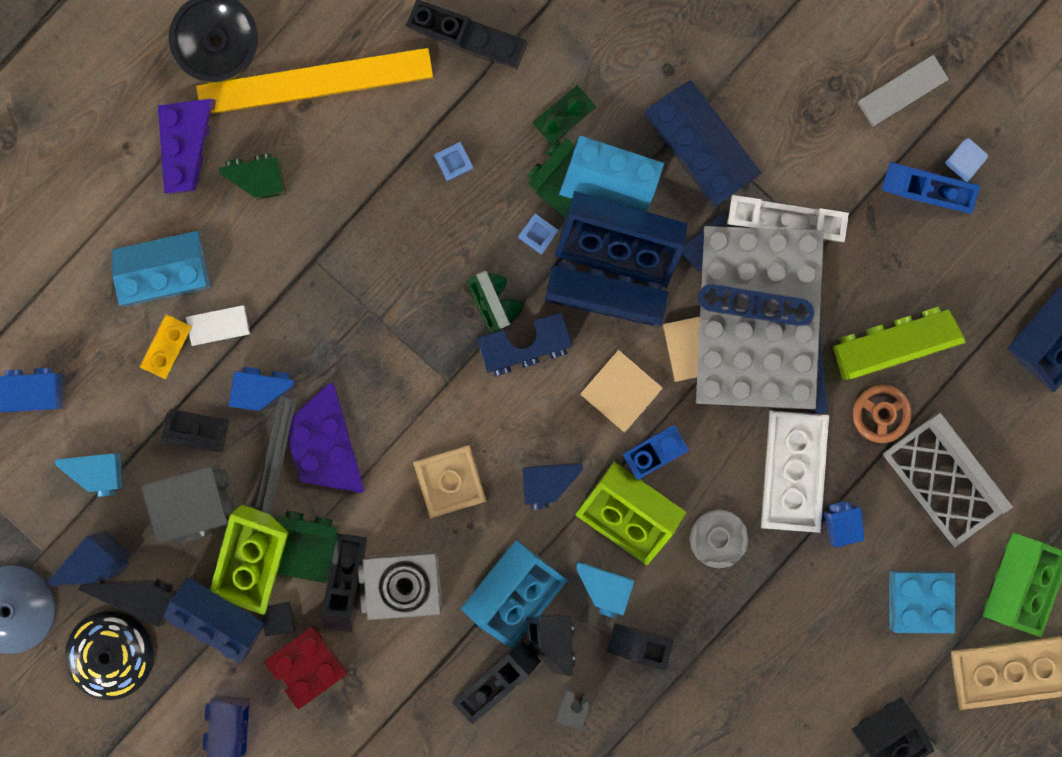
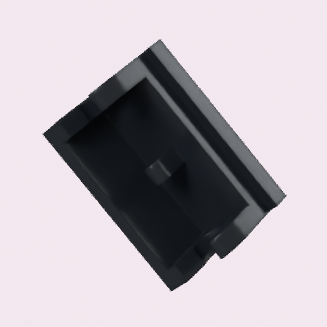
M170 409V412L166 414L161 442L223 452L229 420Z

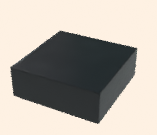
M290 601L268 605L266 614H261L262 622L265 623L263 626L265 637L295 631Z

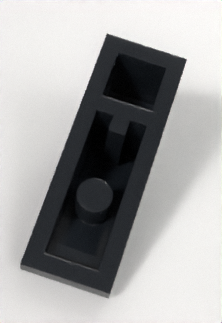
M338 533L321 611L323 628L353 632L361 586L358 566L362 565L365 558L367 537Z
M157 578L156 582L153 580L85 583L80 584L78 590L157 627L164 625L166 619L163 616L171 599L177 592L172 590L173 584Z
M520 640L452 703L473 724L529 677L541 660Z

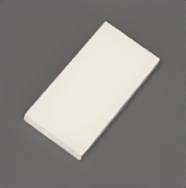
M769 410L761 528L821 532L829 415Z

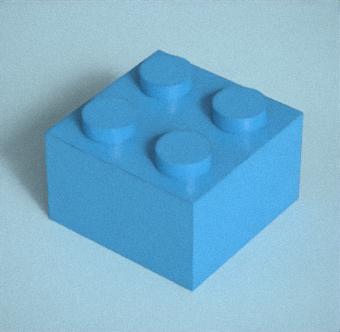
M889 570V629L895 633H955V573L950 571Z

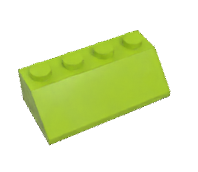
M938 306L923 311V318L912 321L910 315L894 320L895 327L884 330L882 324L866 329L867 336L856 339L855 334L838 338L839 344L832 346L842 380H848L966 342L949 310L940 312Z

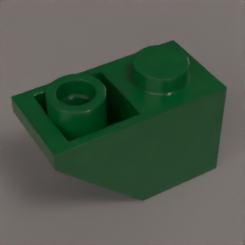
M271 153L254 156L255 161L243 163V159L226 161L225 167L218 168L220 175L257 200L287 195L280 160L277 157H272Z

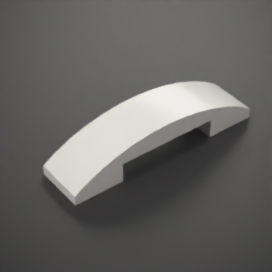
M732 195L727 225L741 228L824 230V241L845 242L849 213L821 208H805Z

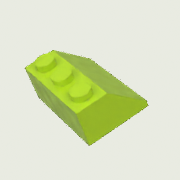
M613 461L575 515L639 561L648 565L675 533L686 511L642 480H637L632 473Z
M245 505L238 507L230 514L210 590L234 605L265 615L288 531L268 513Z

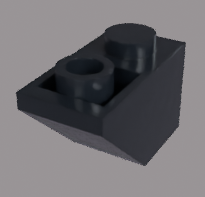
M561 614L527 616V646L555 674L573 676L576 659L572 651V638L574 637L575 629L571 616Z
M614 623L607 652L639 664L666 671L673 640L666 636Z

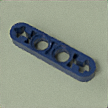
M716 284L704 286L698 295L700 305L705 310L715 313L793 326H806L814 318L812 304L800 298ZM711 290H716L717 296L725 297V291L731 292L728 298L729 309H722L724 302L718 301L714 302L713 306H708V301L704 299V295L710 294ZM744 294L750 299V306L747 310L737 311L733 307V300L737 295ZM773 299L779 303L780 310L777 315L767 316L763 313L762 306L765 301ZM784 301L791 302L788 307L791 309H798L799 304L805 305V310L810 312L809 317L805 316L802 321H797L795 314L787 313L788 319H781L785 311Z

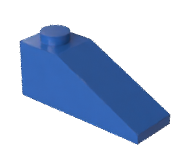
M894 162L889 163L882 187L883 191L901 197L969 214L973 213L980 185Z

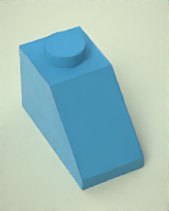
M120 453L55 460V464L60 470L87 492L97 491L98 497L115 495V489L123 488Z
M577 561L576 570L594 605L600 608L599 613L615 618L616 614L624 615L634 580Z

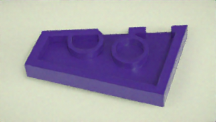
M204 99L158 105L164 193L175 194L196 191L204 157L202 149L205 137L209 135L210 126H208L211 110L215 108L216 100Z

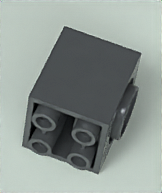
M220 465L209 466L141 486L158 544L173 539L175 544L188 542L215 534V527L228 524L230 514L237 509L234 498H229L226 487L230 486V482L225 469L221 470Z

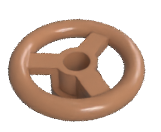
M880 384L867 388L858 396L853 407V420L857 430L866 439L876 443H888L897 440L906 432L911 422V406L907 397L899 389L890 385ZM885 393L895 397L897 400L893 403L880 402L874 404L867 399L875 394ZM862 408L872 413V417L877 423V434L865 426L862 420ZM882 408L888 412L885 419H881L878 415L879 410ZM902 408L903 417L900 425L893 432L887 434V425L892 424L896 420L897 411Z

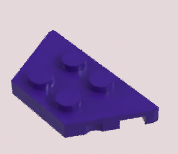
M329 383L292 417L288 442L299 480L304 483L361 493L365 489L335 384Z

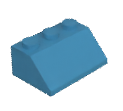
M579 135L576 139L559 195L572 198L574 191L647 212L664 163Z
M199 231L112 249L113 281L119 306L129 307L211 288Z
M515 540L461 607V610L481 629L512 648L527 632V616H540L568 580L518 540Z

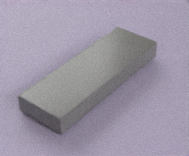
M932 55L862 98L857 103L872 127L947 82L949 78L935 56Z

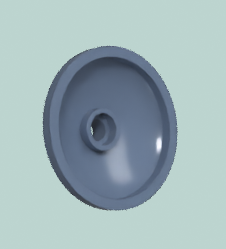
M6 565L0 567V653H21L34 648L48 635L55 620L56 603L50 586L38 573L23 566ZM3 606L10 608L11 613L8 617L2 614Z

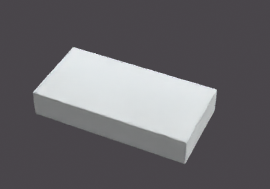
M244 305L186 317L187 324L192 326L189 332L191 346L251 335Z

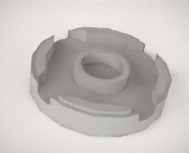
M721 509L707 511L699 516L691 526L689 535L690 547L696 558L706 566L718 569L730 567L740 560L746 552L749 540L747 528L741 519L732 512Z

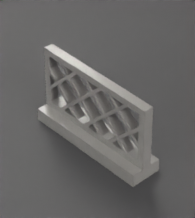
M939 410L882 453L954 548L1002 513L1005 514L1013 508L1010 501ZM927 428H930L936 436L935 448L917 446L919 434ZM914 439V446L906 445L908 442ZM939 441L942 443L946 450L938 449ZM900 448L912 449L911 466L898 464L891 455ZM917 450L934 453L932 469L914 467ZM938 453L952 456L954 459L953 472L935 469ZM957 465H959L964 473H957ZM902 469L910 470L909 478ZM914 471L931 473L929 489L915 487L912 483ZM935 474L952 476L950 492L932 490ZM956 477L969 478L972 482L971 495L953 493ZM975 489L979 491L982 497L975 496ZM921 493L928 494L927 501L921 495ZM932 494L949 496L947 513L934 511L931 508ZM953 497L970 499L968 516L951 513ZM974 500L987 502L993 511L984 518L972 516ZM938 516L946 517L945 524ZM950 518L967 520L965 532L955 538L948 530ZM971 521H978L976 524L970 527Z

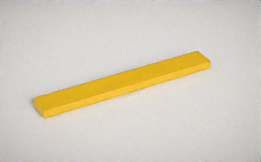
M429 48L219 83L197 85L196 88L198 100H216L215 108L211 110V115L433 79Z

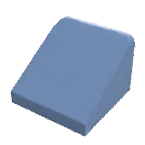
M965 138L955 148L945 164L965 182H968L986 161L988 154L970 138Z

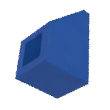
M243 367L242 372L234 371L229 406L262 411L278 400L280 395H284L293 389L296 381L289 380L290 374L272 371V375L269 377L260 375L261 369Z
M671 425L623 453V456L634 476L639 480L688 452L689 449L675 425Z
M847 501L830 504V510L824 511L823 514L831 546L836 548L864 541L861 508L851 505V502Z

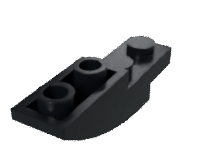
M416 0L406 24L407 28L440 43L491 63L497 62L518 70L528 44L527 40L480 24L472 21L469 17L421 0Z

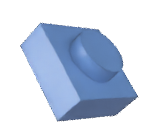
M461 142L434 154L447 182L474 170Z
M534 214L518 236V239L542 255L559 230L537 214Z

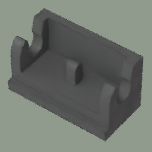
M566 683L555 712L556 722L584 732L586 728L585 719L589 711L587 694H583L581 697L582 701L579 704L578 700H574V686Z

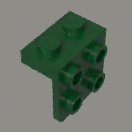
M567 138L562 143L556 140L546 152L549 159L543 166L537 163L527 175L531 179L527 187L564 218L571 198L559 195L575 147Z
M287 510L286 515H279L277 522L288 531L277 574L321 583L327 582L340 525L333 524V519L316 516L315 521L304 519L303 513Z

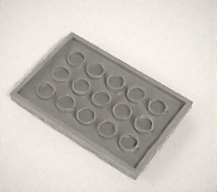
M704 226L702 288L708 284H716L805 299L814 308V318L806 326H793L710 312L701 306L696 404L816 409L824 230ZM711 290L710 294L704 295V299L708 301V306H713L716 301L724 302L722 309L728 310V298L731 292L725 291V297H719L716 295V290ZM744 294L737 295L733 300V307L737 311H745L750 306V299ZM773 299L765 301L762 306L763 313L767 316L777 315L780 310L779 303ZM784 301L785 311L781 319L787 320V313L795 314L797 321H802L805 316L809 317L810 312L805 310V305L799 304L798 309L788 308L791 302Z

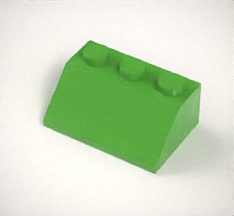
M1012 532L1011 538L1005 546V555L1001 566L995 574L992 591L986 599L983 617L1042 637L1062 582V550Z

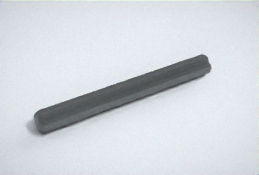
M280 395L278 398L255 509L270 515L272 514L296 399L289 395Z

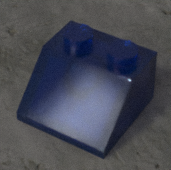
M214 696L211 699V703H206L205 721H209V733H204L203 751H207V757L247 756L250 698Z

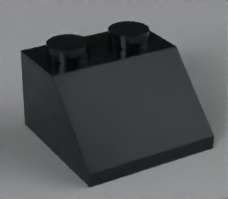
M902 697L888 703L882 710L869 718L863 719L856 727L852 728L854 735L868 757H926L934 752L919 720Z

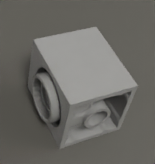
M438 550L372 555L363 559L362 565L358 566L359 582L365 583L366 592L361 595L362 613H367L368 620L438 615L441 613L442 597ZM409 578L413 582V590L404 591L401 589L399 579Z

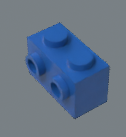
M52 368L34 369V374L23 375L22 370H5L4 376H0V412L63 409L61 374L52 373Z

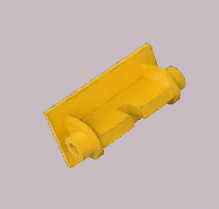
M166 314L139 367L166 379L192 326Z

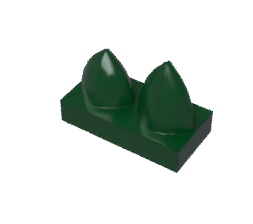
M576 85L533 121L532 124L552 146L556 140L562 138L592 113L596 106L583 90Z
M487 271L476 274L466 282L489 334H493L509 326L522 312L524 303L513 299L499 300L498 296L505 289L508 279L502 275L495 273L487 274Z

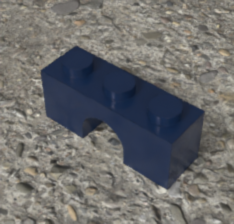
M562 312L533 321L537 335L534 343L528 348L519 349L512 346L508 341L505 330L477 338L487 373L493 372L496 377L512 372L510 366L522 363L523 368L540 363L538 357L550 354L551 359L567 355V348L572 347Z

